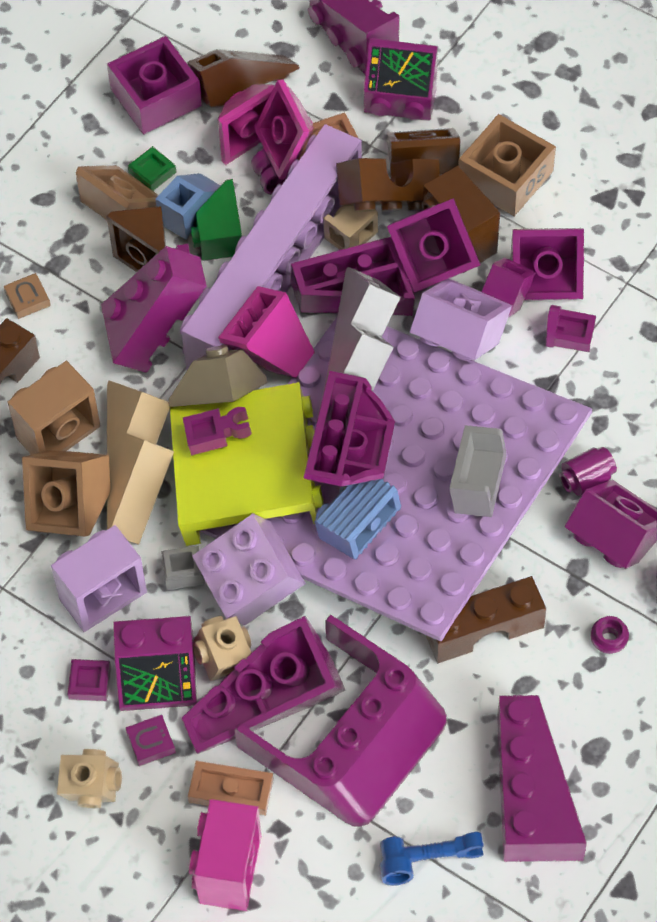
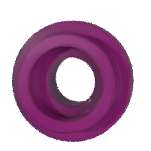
M606 616L594 623L590 637L593 645L599 651L614 654L623 650L628 644L629 630L626 624L618 617ZM605 633H612L616 636V639L608 640L603 635Z

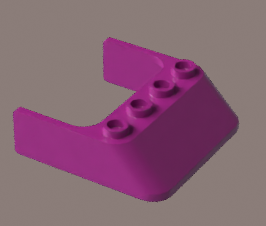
M329 615L325 620L326 639L377 673L376 676L315 751L307 757L292 758L284 754L241 723L235 728L236 745L240 750L346 824L362 827L374 820L446 727L447 715L442 705L409 666L333 615Z

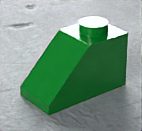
M228 179L223 182L196 212L197 227H191L193 247L201 248L202 261L233 257L237 243L242 237L233 179Z

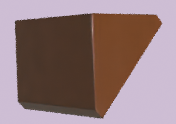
M455 128L386 132L389 165L409 159H439L440 175L459 165L460 136Z
M161 206L111 211L106 216L113 257L135 272H138L166 247Z

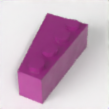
M539 695L499 696L497 722L503 862L584 861L587 842Z

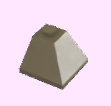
M227 345L210 347L206 349V355L191 363L168 400L169 406L233 402L267 384V378L243 349L228 351Z

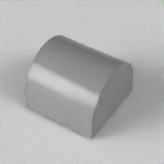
M199 546L161 551L167 590L204 585L203 575L192 555L199 551Z

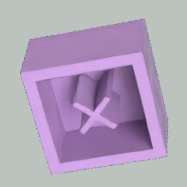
M449 278L422 293L410 333L419 336L420 340L427 345L434 347L442 346L451 350L452 354L459 359L475 361L499 344L512 305Z
M253 513L192 555L226 619L237 616L239 623L242 625L248 624L306 584L271 521Z
M116 525L106 531L102 530L95 533L87 543L74 551L70 550L63 553L51 565L59 600L83 632L91 629L147 593L141 557Z

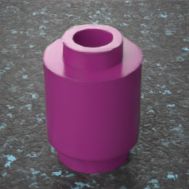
M592 447L563 462L559 478L567 492H573L577 496H581L586 489L609 481L611 475L617 472V466L607 448L600 447L597 449Z

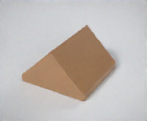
M117 165L78 166L75 172L80 201L106 220V216L111 211L156 207L155 199L159 195Z

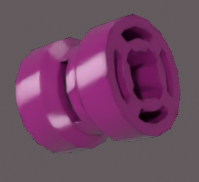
M264 149L253 156L251 166L256 175L261 177L260 184L264 192L272 195L275 188L279 184L283 185L286 179L278 178Z

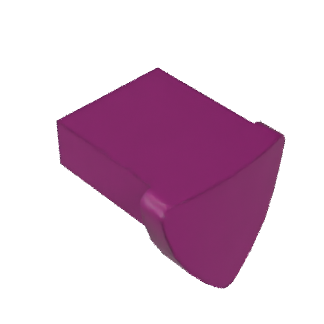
M551 305L548 313L546 347L554 348L556 346L590 352L596 315L561 309V306Z

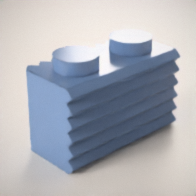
M383 479L341 486L339 495L331 504H324L317 512L314 523L319 539L349 557L357 559L359 554H362L363 550L367 548L368 543H372L373 538H376L377 534L382 531V528L386 527L387 522H390L391 518L396 515V512L400 511L401 502L397 488L394 485L391 486Z

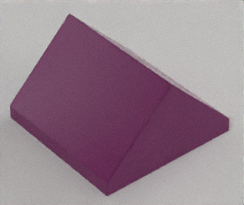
M584 228L512 229L510 260L536 272L525 300L584 299Z

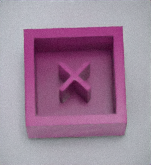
M210 799L208 812H201L198 821L197 836L201 837L200 850H193L191 854L189 874L193 875L192 889H197L199 904L247 911L262 837L258 806Z

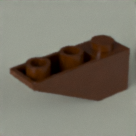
M220 49L187 62L200 81L201 101L211 108L224 106L234 94L242 92L252 85H262L271 81L284 80L289 77L290 73L300 69L299 64L285 55Z

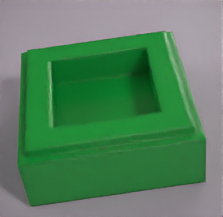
M153 146L128 165V173L152 191L177 173L176 165Z

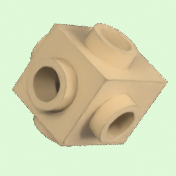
M217 616L201 624V629L193 639L194 656L200 665H204L210 682L228 676L243 658L246 659L252 653L250 650V635L244 626H240L237 616L226 620L223 619V616Z
M83 749L82 755H61L57 794L69 801H78L77 806L84 808H101L102 802H115L116 791L120 790L122 784V772L118 767L119 763L106 756V751L99 749Z

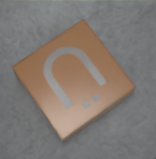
M36 273L3 286L18 319L51 306L49 297Z

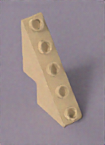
M109 380L107 383V455H109L111 492L107 498V530L116 525L128 541L139 544L174 451L156 445L170 406L169 402Z

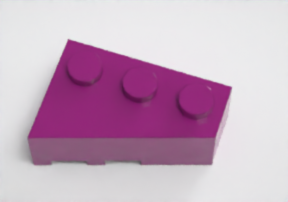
M309 0L308 14L315 25H320L327 32L331 43L334 46H339L345 52L349 63L354 68L358 67L365 76L370 38L399 41L400 15L394 11L389 14L380 9L383 6L379 0H372L371 2L369 0Z
M391 237L291 263L290 282L300 312L338 314L347 267L378 279L401 297L393 315L413 316L415 297Z
M166 246L101 304L113 364L148 372L153 365L149 360L158 346L165 347L171 339L167 335L176 320H184L207 287L199 256Z

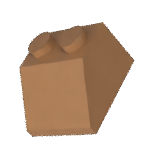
M46 450L22 457L26 530L89 536L111 492L109 455Z

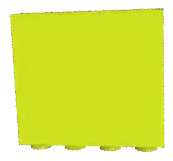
M300 382L253 390L233 402L170 407L178 526L186 546L201 544L200 530L238 524L252 513L268 519L310 511L313 524H315L317 508H321L324 502L320 485L315 486L314 481L304 479L315 430L313 425L308 426L307 418L314 417L310 395L303 396ZM218 408L221 416H225L233 408H246L248 420L240 421L237 424L249 422L252 432L250 436L246 438L226 437L228 446L191 455L183 417Z

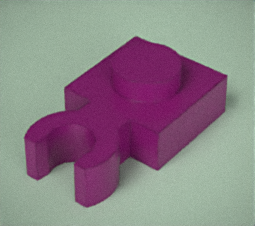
M218 408L183 417L191 455L228 446L226 437L246 438L250 436L252 432L249 422L237 424L240 421L248 420L246 408H233L225 416H221Z

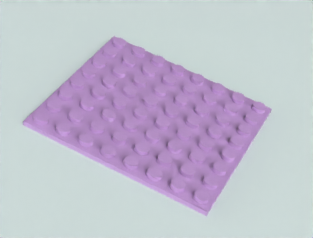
M337 317L314 347L315 353L299 372V375L296 378L292 377L288 383L300 382L303 396L310 395L314 417L307 418L308 426L313 425L314 430L324 395ZM387 326L382 338L393 346V350L373 392L381 399L395 420L383 480L397 488L401 502L400 511H397L396 515L391 518V521L387 522L386 527H383L382 531L377 534V537L373 538L372 543H368L367 548L363 550L362 554H359L357 559L349 557L319 539L310 511L268 518L266 520L271 521L303 579L441 642L592 414V408L475 361L459 359L450 351L427 345L420 339ZM465 425L497 428L503 431L507 456L492 517L457 514L454 512L449 487ZM314 481L315 486L320 485L324 504H331L339 495L341 486ZM237 524L200 530V532L217 539Z

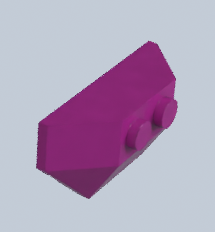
M329 371L304 479L344 487L384 478L395 420L381 399L371 390L372 386L366 378Z

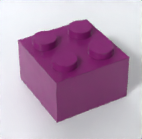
M166 35L107 63L110 89L143 135L202 106L199 79Z

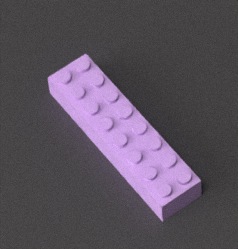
M324 124L317 135L311 136L306 145L304 155L300 160L296 159L292 163L286 181L283 185L279 184L273 191L268 207L265 211L260 210L258 212L252 230L247 236H242L238 241L234 256L229 262H224L220 267L216 282L211 289L206 288L202 293L198 308L193 315L189 314L184 319L180 328V334L183 340L186 370H188L194 360L206 355V349L224 345L220 343L219 335L257 286L286 293L292 286L290 282L291 263L312 257L324 239V217L330 214L334 218L336 212L341 207L336 163L362 158V143L360 139Z

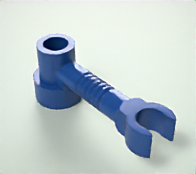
M470 832L463 836H457L453 840L442 841L441 843L407 847L404 846V841L401 837L385 838L380 842L383 860L380 863L382 882L389 886H398L410 882L414 877L411 862L438 859V857H481L484 855L481 832Z

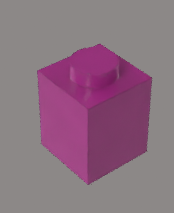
M504 257L492 264L482 293L512 305L508 316L510 317L521 310L536 272Z

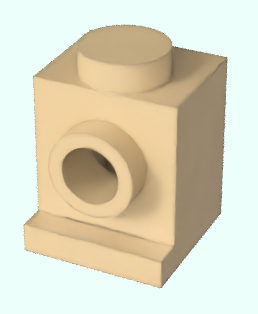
M341 206L334 218L330 214L324 217V238L339 250L365 244L378 233L377 210L355 212L354 206Z

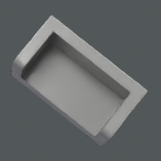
M465 425L449 487L455 513L492 517L507 456L503 431L501 429Z

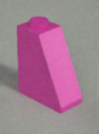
M260 286L256 287L218 337L220 343L227 345L232 350L243 349L252 361L262 368L294 378L299 375V372L315 353L287 293Z

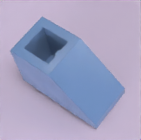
M201 173L176 176L155 199L156 207L161 206L164 227L186 240L191 235V227H197L196 212L221 185Z

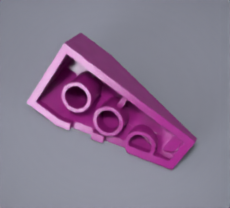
M303 616L270 632L261 641V644L246 659L243 658L218 686H214L182 717V720L196 753L200 754L236 739L235 728L239 723L251 731H255L346 691L331 655L307 617Z

